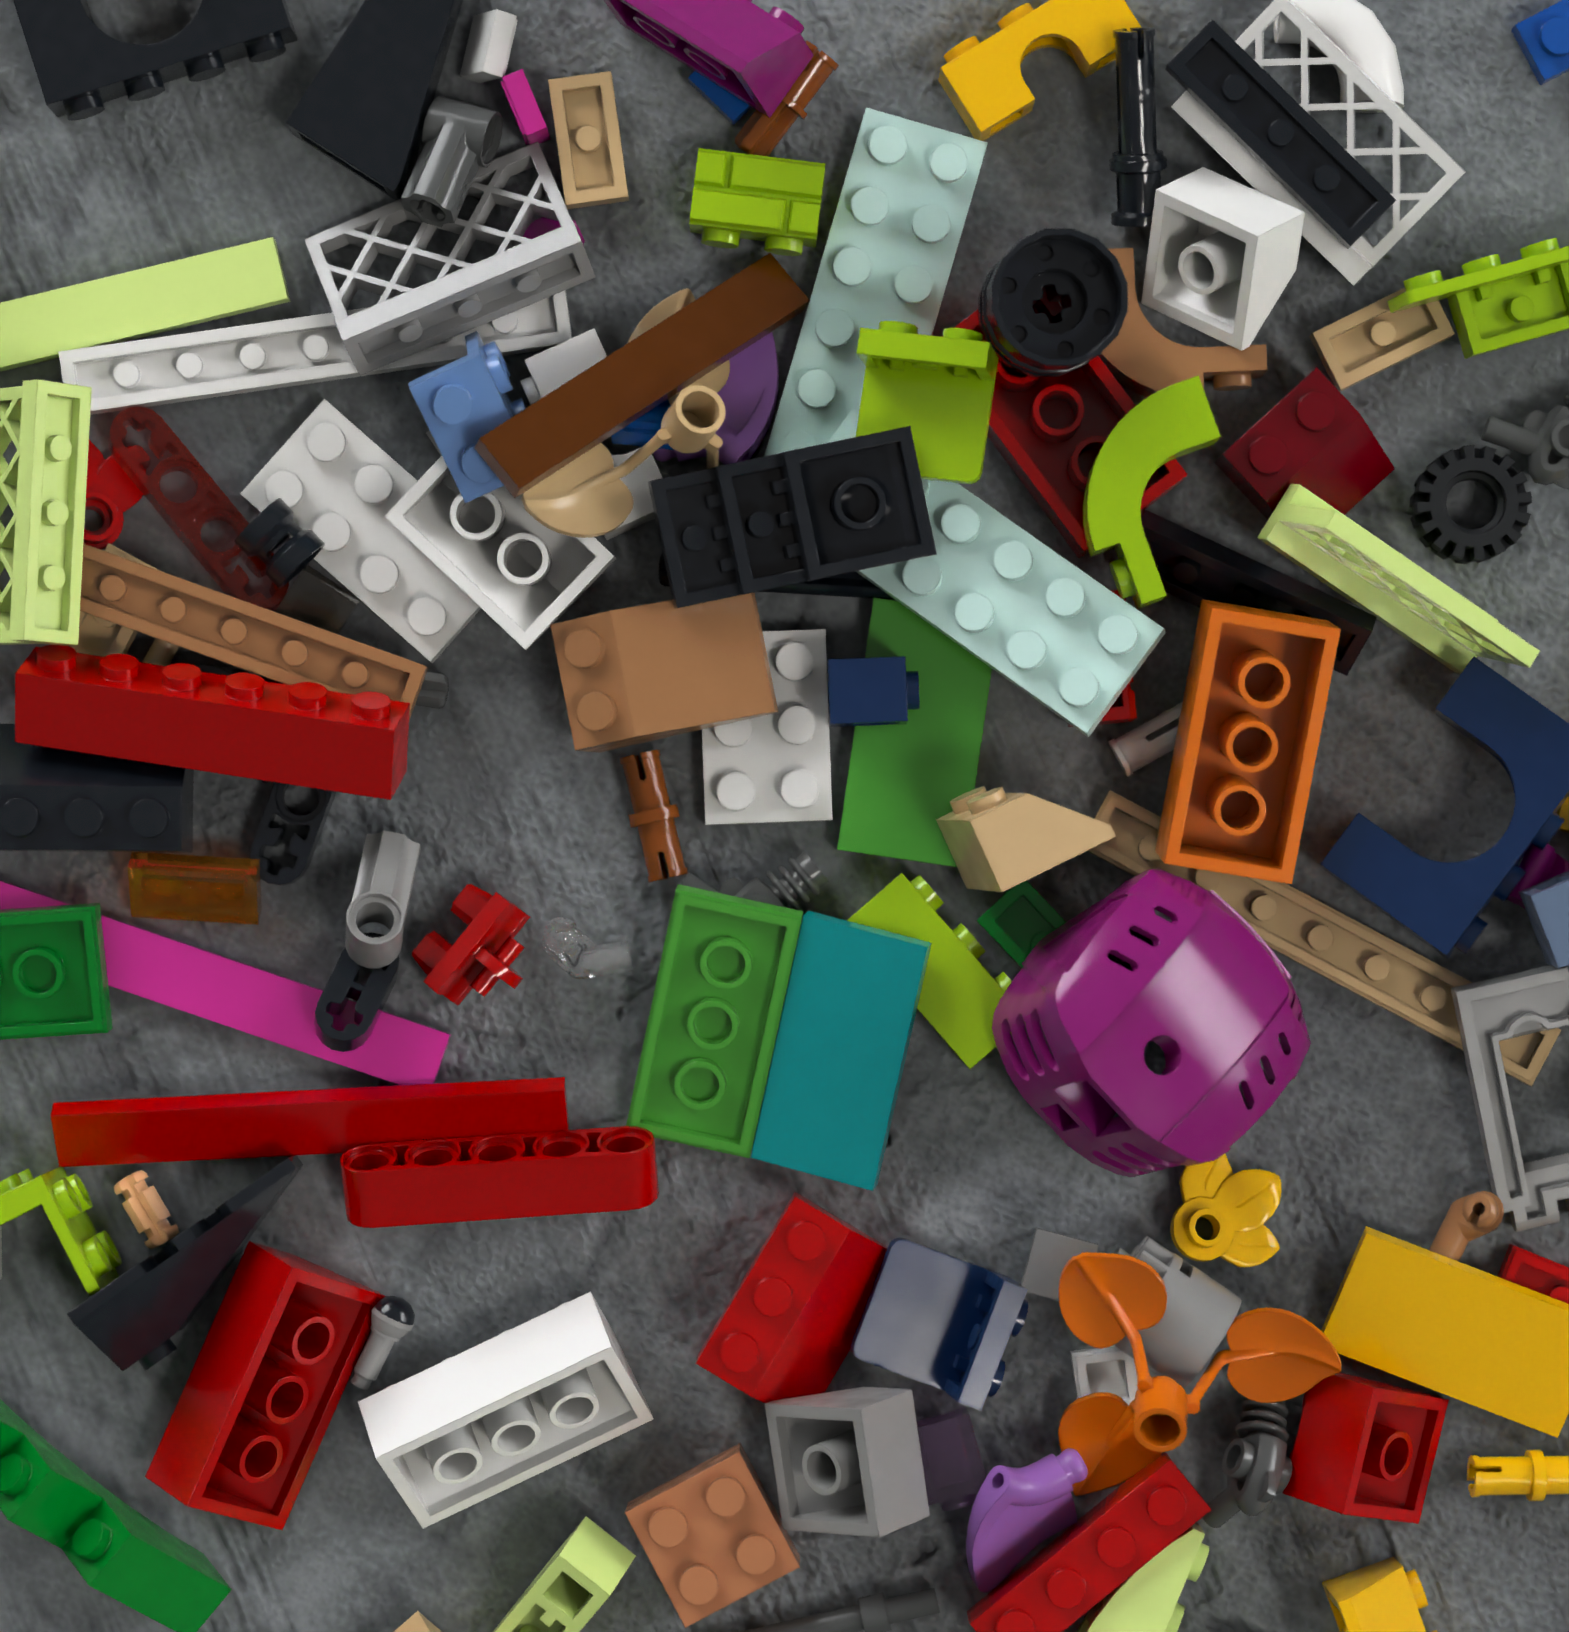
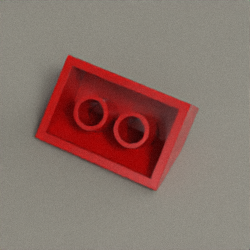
M795 1192L697 1355L695 1364L763 1403L825 1393L851 1349V1342L888 1247Z

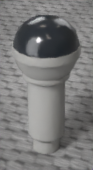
M386 1296L374 1305L371 1311L372 1325L370 1329L372 1332L354 1367L355 1374L351 1380V1383L363 1390L369 1389L371 1382L377 1379L394 1343L399 1342L400 1338L412 1330L415 1314L412 1306L403 1298Z

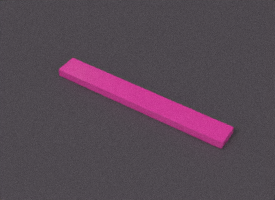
M0 880V910L72 905ZM101 915L108 986L398 1085L435 1084L452 1034L382 1011L370 1037L364 1045L346 1052L331 1050L322 1044L316 1035L314 1024L317 1003L323 990ZM349 999L340 1015L329 1013L334 1017V1029L343 1031L348 1023L359 1026L354 1022L356 1001Z

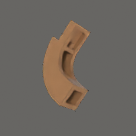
M1134 248L1108 249L1118 259L1128 283V312L1118 336L1098 356L1120 384L1135 393L1149 397L1161 389L1198 375L1203 389L1204 381L1213 380V389L1217 391L1252 388V379H1258L1267 371L1266 344L1250 345L1242 351L1232 346L1192 347L1173 342L1156 331L1145 318L1137 300Z

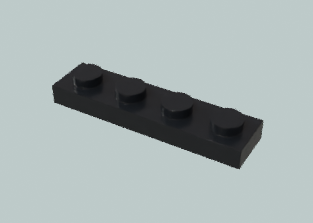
M1213 19L1166 65L1165 70L1347 249L1396 201Z
M1144 509L1141 515L1142 527L1165 592L1199 608L1201 600L1204 599L1328 620L1341 629L1333 670L1343 675H1348L1372 633L1376 616Z

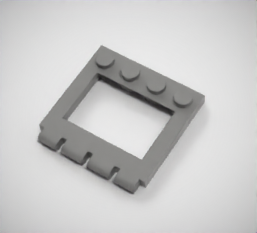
M1549 965L1453 987L1451 991L1492 1193L1501 1200L1504 1213L1509 1212L1515 1232L1559 1223L1558 1200L1565 1199L1569 1214V1153L1523 1163L1499 1041L1569 1025V971L1567 966L1556 968Z

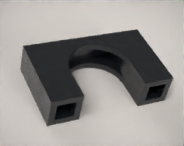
M13 0L46 105L57 117L67 115L68 120H81L95 116L104 111V102L126 95L130 101L154 97L165 91L164 83L188 76L191 82L216 77L225 72L224 64L244 57H249L250 62H261L275 58L286 51L285 44L298 40L285 0H202L196 15L183 30L164 41L145 45L121 42L102 32L93 21L87 0Z

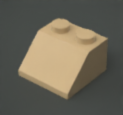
M985 786L968 791L949 802L953 809L952 812L936 819L966 888L993 892H1004L1116 837L1110 824L1028 793H1005L1003 787L986 791Z

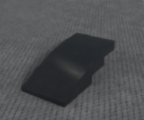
M910 426L648 482L674 609L937 554Z

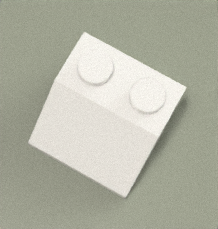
M1205 167L1156 189L1141 304L1242 351L1248 348L1297 269L1305 212Z

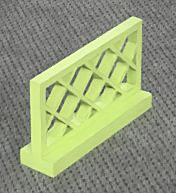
M35 379L23 381L22 386L0 388V517L8 504L14 513L6 528L0 520V575L5 568L11 578L3 592L0 590V645H78L92 387ZM13 441L17 451L8 465L3 454L10 442Z
M1291 483L1257 537L1365 612L1376 616L1377 620L1455 673L1461 674L1471 659L1477 656L1530 668L1540 652L1537 648L1500 624L1490 614L1300 484Z

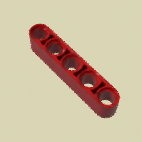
M637 1126L371 1143L351 1148L343 1153L340 1158L346 1216L351 1224L362 1228L627 1211L649 1206L657 1200L659 1195L654 1136L649 1130Z

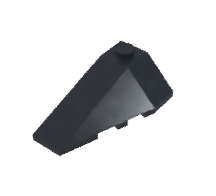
M297 1155L287 1158L215 1209V1212L206 1219L203 1218L162 1247L160 1252L133 1266L67 1313L74 1325L122 1371L139 1361L145 1371L177 1349L170 1338L186 1327L301 1169L303 1163Z

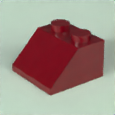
M1317 367L1231 445L1215 462L1267 520L1291 483L1302 485L1345 515L1395 469L1361 414Z

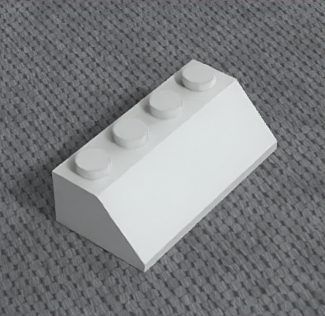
M591 1292L572 1301L565 1302L553 1310L515 1328L506 1330L496 1337L458 1355L449 1357L439 1364L358 1401L375 1458L423 1529L654 1419L618 1340Z

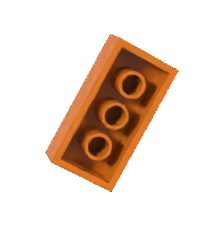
M1201 600L1155 847L1156 853L1164 864L1292 884L1341 631L1336 625L1323 619Z

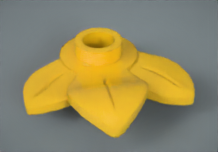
M1226 1154L1214 1161L1185 1166L1179 1180L1183 1204L1174 1212L1170 1225L1172 1241L1181 1254L1198 1262L1211 1261L1220 1257L1237 1267L1248 1268L1264 1263L1278 1252L1280 1246L1276 1237L1263 1225L1273 1216L1280 1203L1282 1184L1277 1174L1262 1169L1242 1170L1234 1174ZM1199 1217L1208 1219L1213 1226V1234L1209 1240L1202 1239L1196 1232L1195 1225Z

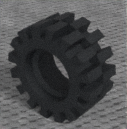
M1475 445L1462 446L1460 449H1452L1439 456L1418 476L1414 484L1416 486L1415 492L1410 496L1409 507H1413L1414 516L1410 519L1413 529L1418 527L1422 534L1419 540L1425 547L1429 545L1437 551L1435 553L1436 556L1444 560L1447 558L1456 560L1455 563L1468 564L1469 562L1476 561L1480 563L1506 551L1508 547L1515 544L1522 536L1520 532L1524 526L1528 525L1531 514L1527 513V507L1532 503L1531 491H1525L1523 483L1528 481L1523 471L1516 472L1512 467L1515 461L1508 455L1500 457L1495 454L1496 449L1488 446L1482 449L1475 448ZM1462 481H1476L1490 491L1494 500V512L1490 521L1484 527L1478 529L1462 528L1450 518L1446 501L1450 490L1455 484Z

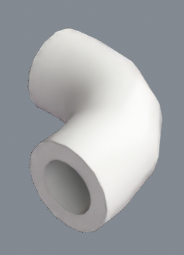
M1291 0L1400 108L1404 107V86L1396 46L1372 10L1357 0ZM1281 13L1273 21L1275 43H1295L1301 45V30ZM1309 39V46L1315 48L1317 51H1319L1320 53H1322L1323 55H1325V54ZM1332 64L1338 74L1340 103H1347V75L1336 64ZM1355 84V102H1373ZM1382 109L1355 110L1356 113L1384 112Z

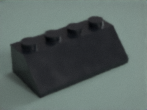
M0 724V851L193 853L194 770L15 742V724Z

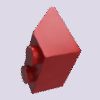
M1337 1373L1323 1379L1304 1394L1303 1412L1294 1449L1289 1456L1292 1461V1475L1288 1485L1283 1490V1494L1343 1515L1419 1524L1449 1399L1345 1373Z

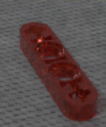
M142 406L129 407L121 411L114 418L108 437L109 450L115 461L226 595L275 612L285 599L289 582L280 589L272 582L269 589L272 597L268 599L260 592L250 597L244 591L248 585L249 578L239 564L231 574L227 573L223 568L235 563L243 554V551L235 544L230 550L215 552L207 548L201 540L200 531L206 523L214 520L227 522L233 527L237 537L249 524L161 416L155 411ZM129 425L136 431H142L146 427L152 431L148 445L158 459L163 456L166 450H169L173 455L162 460L150 475L143 471V469L150 466L151 458L139 445L132 446L130 449L123 445L127 437L125 427ZM176 471L188 474L196 484L197 492L194 497L185 503L169 501L160 490V481L166 474ZM248 556L245 564L258 578L265 576L266 565L257 556Z

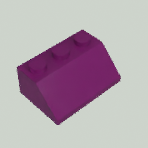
M604 0L621 25L769 118L814 56L801 35L805 29L803 25L789 13L776 6H773L770 12L767 13L751 3L752 0Z

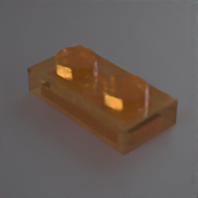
M145 852L131 853L128 865L131 917L259 924L262 910L260 859Z

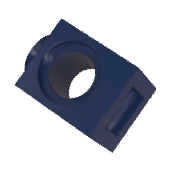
M905 656L828 659L830 727L902 725L908 722V710L920 709L918 671H906Z

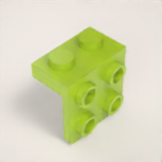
M899 321L879 322L878 330L860 328L857 355L866 366L856 437L910 426L921 479L962 484L977 482L981 478L998 365V356L990 342L982 341L981 333L962 328H945L943 330V337L917 334V326Z
M58 1167L34 1178L28 1168L0 1181V1226L42 1205L78 1277L90 1296L119 1277L115 1267L122 1264L120 1254L112 1238L105 1230L99 1233L96 1232L86 1210L93 1207L91 1198L85 1185L76 1173L68 1176L64 1167Z

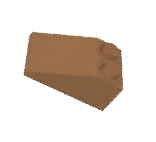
M755 592L674 609L673 600L610 610L550 625L575 751L601 753L778 712Z

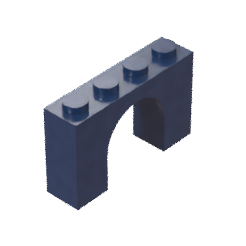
M1476 657L1471 659L1435 709L1436 715L1489 752L1506 770L1515 794V807L1511 822L1504 835L1492 848L1475 858L1461 862H1439L1427 859L1413 852L1358 812L1320 863L1325 871L1447 959L1455 948L1466 955L1483 933L1488 923L1479 916L1494 896L1503 903L1508 899L1526 874V871L1519 867L1518 863L1532 844L1541 851L1549 844L1565 821L1556 812L1569 796V723Z

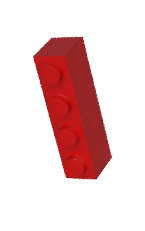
M1163 1452L1160 1457L1126 1480L1077 1520V1523L1071 1525L966 1611L969 1623L976 1632H1063L1212 1509L1168 1454Z

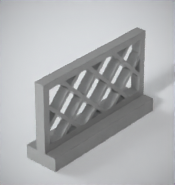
M538 142L493 160L488 167L479 166L467 196L480 199L469 221L456 218L455 223H446L442 227L421 222L417 216L405 210L402 200L399 199L304 239L335 317V323L341 339L360 376L596 277L578 231L570 217ZM533 167L536 168L539 176L528 196L503 190L511 176ZM546 194L550 203L542 201ZM495 204L519 210L508 232L484 226ZM534 215L556 220L560 224V228L536 238L529 239L523 237ZM406 220L421 223L410 246L386 239L392 227ZM437 228L460 234L449 257L425 250ZM476 239L500 246L497 253L474 264L464 262ZM349 244L363 248L351 270L328 264L325 254ZM378 253L402 259L390 282L366 275ZM417 264L441 270L437 279L414 289L405 286ZM336 282L343 284L340 290H338ZM358 288L382 295L376 305L350 316L348 315L347 308Z

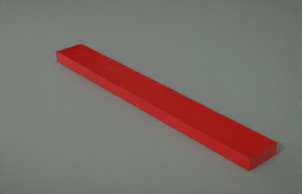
M565 1077L53 1103L51 1111V1122L59 1167L345 1153L356 1146L371 1143L569 1130Z

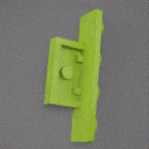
M1552 238L1519 249L1522 259L1502 264L1499 254H1494L1461 265L1464 275L1443 281L1441 270L1412 277L1403 281L1406 292L1387 301L1390 313L1447 298L1465 359L1569 330V246L1560 248L1557 238Z

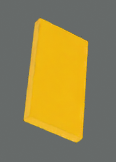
M1368 1226L1365 1227L1321 1329L1337 1353L1558 1438L1569 1414V1304Z

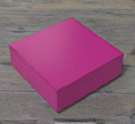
M523 69L503 76V81L500 83L525 144L531 145L535 142L541 144L550 140L547 125Z

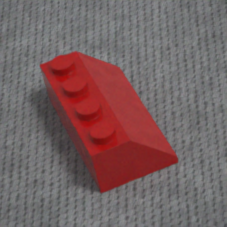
M249 1241L145 1477L188 1507L283 1530L370 1333L372 1325L371 1311L374 1305L384 1298L385 1295L296 1255Z

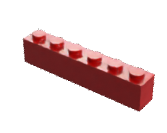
M52 644L43 647L36 646L15 672V742L387 800L392 799L407 772L410 703L390 700L387 695L379 692L368 691L354 695L328 691L323 685L313 682H300L293 685L264 681L261 676L253 673L215 674L202 672L199 667L188 663H174L162 666L139 662L137 658L127 654H110L103 657L76 653V650L70 646Z

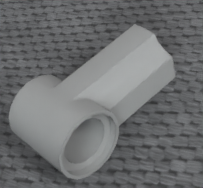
M383 830L380 833L367 834L365 838L352 902L346 912L345 948L352 960L366 968H382L391 964L398 957L402 949L403 929L421 850L420 844L408 839L405 834ZM369 922H378L385 925L390 932L379 938H371L364 935L359 928Z

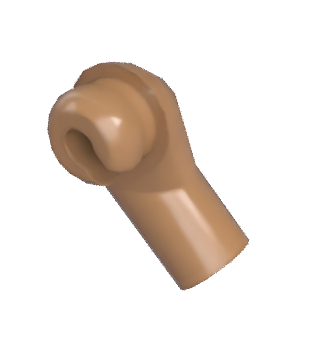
M1481 1191L1454 1201L1429 1250L1460 1261L1470 1241L1496 1230L1501 1224L1504 1208L1499 1197L1491 1192Z

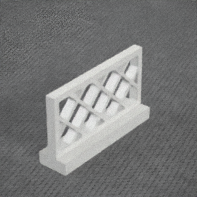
M1274 0L1235 42L1246 51L1255 41V59L1253 60L1263 69L1264 66L1301 65V104L1299 105L1309 115L1310 111L1347 110V148L1344 149L1354 159L1355 156L1393 155V193L1390 194L1396 201L1393 204V228L1376 246L1362 235L1347 249L1187 90L1171 108L1256 191L1305 212L1302 236L1354 286L1466 171L1291 0ZM1281 13L1301 30V58L1264 59V31ZM1309 39L1327 57L1309 58ZM1336 64L1347 75V103H1310L1309 65ZM1355 84L1373 102H1355ZM1382 109L1392 119L1393 147L1355 148V110ZM1401 129L1419 147H1401ZM1428 154L1446 172L1429 192L1401 193V155ZM1401 200H1420L1401 219Z

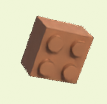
M741 1443L627 1503L625 1514L685 1628L800 1567V1555L787 1530H783L782 1521Z

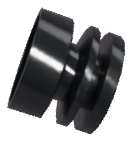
M1044 229L1020 239L988 272L978 296V324L985 341L990 342L998 358L1007 367L1031 377H1059L1083 367L1090 360L1097 357L1118 336L1128 312V283L1118 259L1098 239L1075 229ZM1043 292H1046L1049 302H1060L1062 310L1053 317L1052 323H1049L1046 313L1035 314L1033 305L1043 297Z

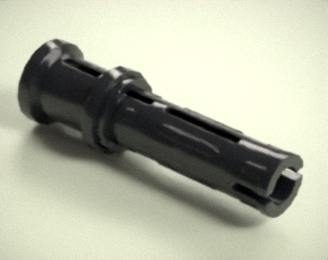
M1135 27L1130 28V31H1127L1125 28L1113 30L1116 55L1119 151L1112 153V159L1109 160V168L1112 172L1116 173L1117 211L1111 214V224L1115 226H1151L1156 189L1161 187V171L1167 168V158L1163 155L1162 150L1157 149L1154 28Z

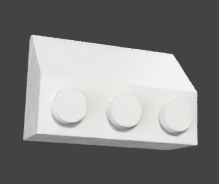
M441 456L384 517L516 642L527 650L551 624L559 619L613 563L616 557L595 537H572L548 529L525 510L521 500L522 494L514 498L505 486L465 503Z

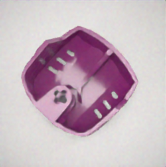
M1160 868L1144 871L1125 881L1108 896L1043 937L1022 962V969L999 1000L992 1023L995 1044L1002 1062L1024 1100L1071 1149L1091 1163L1115 1174L1127 1177H1136L1180 1165L1202 1164L1214 1161L1231 1150L1230 1147L1273 1105L1289 1082L1295 1079L1311 1045L1301 1003L1290 980L1292 976L1267 943L1235 909L1213 890L1208 891L1191 881ZM1154 909L1169 916L1171 922L1156 915ZM1129 929L1151 939L1153 945L1151 946L1130 934ZM1108 953L1129 963L1132 971L1111 961L1108 958ZM1040 1022H1041V1026H1042L1043 1032H1044V1034H1045V1037H1046V1039H1047V1042H1048V1044H1049V1047H1050V1049H1051L1052 1054L1050 1053V1050H1049V1048H1048V1046H1047V1043H1046V1041H1045L1044 1035H1043V1033H1042V1030H1041V1027H1040V1024H1039ZM1027 1034H1028V1036H1029V1039H1030V1041H1031V1044H1032V1046H1033V1049H1034V1051H1035V1054H1036V1056H1037V1059H1036V1057H1035V1055H1034V1052H1033V1050H1032V1048H1031V1045H1030V1043H1029ZM1149 1041L1158 1044L1165 1054V1068L1161 1075L1150 1071L1145 1064L1144 1051ZM1014 1043H1015V1045H1016V1048H1017V1050H1018V1053H1019V1055H1020V1058H1019V1056H1018V1054H1017V1051H1016V1049H1015ZM1260 1059H1261V1061H1262L1264 1070H1263L1262 1067H1261ZM1117 1112L1119 1117L1112 1118Z

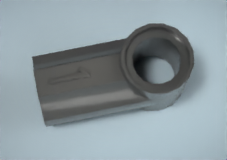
M437 96L431 103L425 117L422 132L423 149L401 196L404 209L417 216L421 222L442 227L446 223H455L479 166L488 167L496 156L503 128L501 113Z

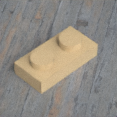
M611 71L549 79L558 156L567 209L629 201Z
M1405 288L1313 332L1309 337L1333 385L1338 391L1341 392L1451 338L1455 333L1439 300L1390 313L1387 301L1406 292Z

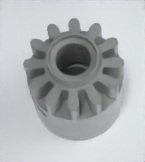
M1145 1236L1140 1245H1136L1131 1254L1120 1247L1113 1254L1132 1256L1146 1262L1158 1272L1164 1281L1167 1290V1305L1163 1318L1153 1327L1138 1330L1142 1337L1148 1369L1158 1376H1167L1174 1379L1185 1388L1197 1376L1221 1343L1239 1311L1242 1299L1195 1266L1186 1262L1176 1253L1170 1252L1150 1237ZM1125 1336L1114 1346L1133 1358L1131 1344Z

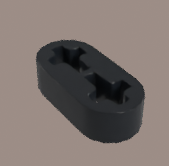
M372 932L363 933L364 935L369 936L371 938H379L384 936ZM344 947L315 1011L314 1024L316 1035L322 1044L331 1050L340 1052L352 1051L364 1045L370 1037L395 985L399 969V955L391 964L382 967L383 970L374 969L364 986L357 983L360 965L349 957ZM349 998L357 1001L354 1022L359 1026L348 1023L343 1031L334 1029V1017L329 1013L340 1015Z

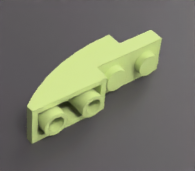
M1195 1523L1091 1608L1076 1632H1177L1185 1610L1184 1605L1177 1603L1187 1579L1193 1582L1198 1580L1209 1553V1546L1202 1543L1205 1533L1200 1525Z

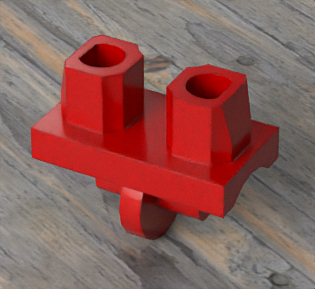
M468 884L452 902L450 909L451 912L468 925L456 942L452 944L438 932L432 931L425 935L412 951V957L428 975L423 982L440 996L442 994L457 1006L460 1005L472 989H475L485 997L499 979L514 989L520 984L523 978L510 965L525 947L515 940L514 937L530 919L529 915L499 893L495 892L494 895H491L472 884Z

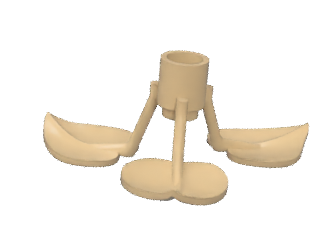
M688 288L680 290L654 306L638 323L628 343L695 301L691 290ZM727 360L670 397L669 403L671 406L662 418L661 429L624 463L614 468L610 451L605 445L600 443L524 492L521 500L525 510L539 523L560 534L580 538L597 537L619 527L633 509L632 494L620 478L631 473L662 445L668 444L674 450L682 453H696L704 448L707 454V469L719 466V449L723 445V440L715 433L725 420L726 410L723 400L717 393L724 387L729 377L730 360Z

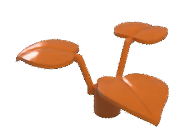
M1083 1252L1071 1257L1061 1272L1059 1280V1305L1068 1328L1082 1342L1094 1348H1108L1126 1336L1132 1348L1138 1387L1135 1400H1132L1129 1405L1121 1397L1113 1393L1098 1392L1076 1399L1064 1410L1058 1427L1061 1452L1067 1448L1077 1450L1088 1469L1085 1480L1072 1485L1075 1496L1097 1492L1124 1482L1160 1457L1163 1452L1171 1451L1180 1446L1187 1434V1414H1196L1200 1411L1201 1399L1225 1364H1228L1227 1376L1232 1387L1249 1400L1260 1403H1275L1293 1399L1307 1392L1323 1379L1342 1371L1341 1359L1326 1335L1313 1323L1300 1315L1284 1309L1257 1308L1235 1317L1227 1331V1342L1230 1349L1221 1350L1216 1353L1192 1392L1186 1394L1184 1388L1174 1379L1167 1376H1150L1142 1337L1138 1330L1148 1329L1156 1325L1163 1318L1166 1311V1286L1161 1276L1153 1267L1132 1256Z

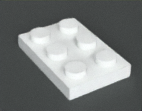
M826 629L762 631L778 712L702 729L705 825L832 821Z

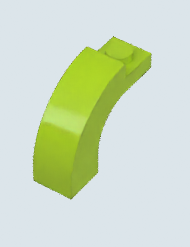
M1199 375L1161 389L1132 408L1118 422L1103 443L1088 475L1083 501V527L1090 557L1115 549L1118 559L1109 562L1115 585L1122 599L1132 596L1136 609L1159 602L1167 596L1142 527L1141 501L1146 484L1151 475L1162 465L1175 458L1214 445L1221 437Z

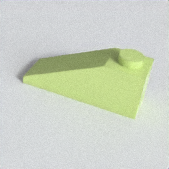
M585 1516L493 1632H580L610 1597L636 1555Z

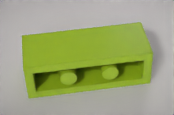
M900 873L849 917L847 921L932 943L917 1010L966 1067L971 1069L996 1048L992 1031L993 1016L999 1000L1012 980L1004 972H1001L996 978H993L977 960L986 952L985 949L962 923L953 930L949 928L936 913V910L944 902L920 875L910 882L903 873Z

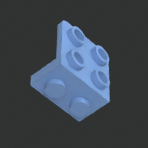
M477 331L465 336L468 355L408 382L409 389L465 503L504 486L474 449L478 439L527 408L523 398L511 402L507 392L513 390L509 379L511 374L495 341L484 345Z

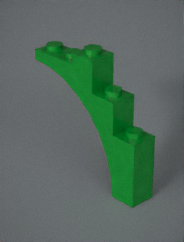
M0 1399V1510L8 1521L61 1548L90 1587L176 1632H197L232 1590L202 1552L156 1525L92 1479L48 1443Z

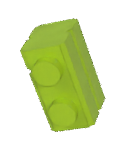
M698 148L689 220L690 232L702 234L701 243L712 247L738 248L740 239L765 241L764 251L772 254L801 256L803 246L816 248L826 163Z

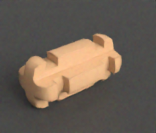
M139 1170L118 1181L114 1185V1192L116 1195L122 1193L126 1201L121 1204L138 1233L144 1232L148 1240L144 1242L145 1245L153 1249L173 1239L179 1231L177 1224L171 1226L167 1220L171 1214L154 1185L148 1187L145 1179L149 1176L143 1170Z

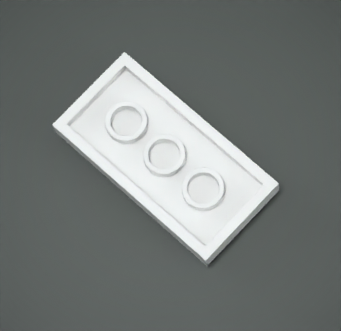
M324 399L240 494L260 512L276 499L281 498L293 511V521L302 530H312L325 543V546L316 555L314 560L433 664L481 608L384 517L417 480Z

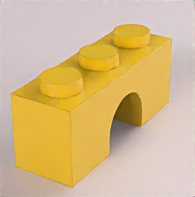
M1049 0L1036 9H1033L1028 2L1001 18L997 23L1001 30L980 43L976 36H972L950 49L943 56L947 64L940 67L938 81L974 139L985 141L1032 112L1035 97L1026 85L1020 68L1022 61L1031 52L1047 47L1060 49L1072 57L1084 77L1087 78L1116 60L1113 30L1125 28L1127 31H1130V28L1141 26L1125 0Z

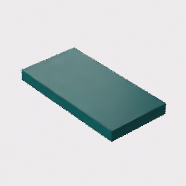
M807 911L803 915L751 1158L871 1191L876 1188L932 945L931 942L812 911Z

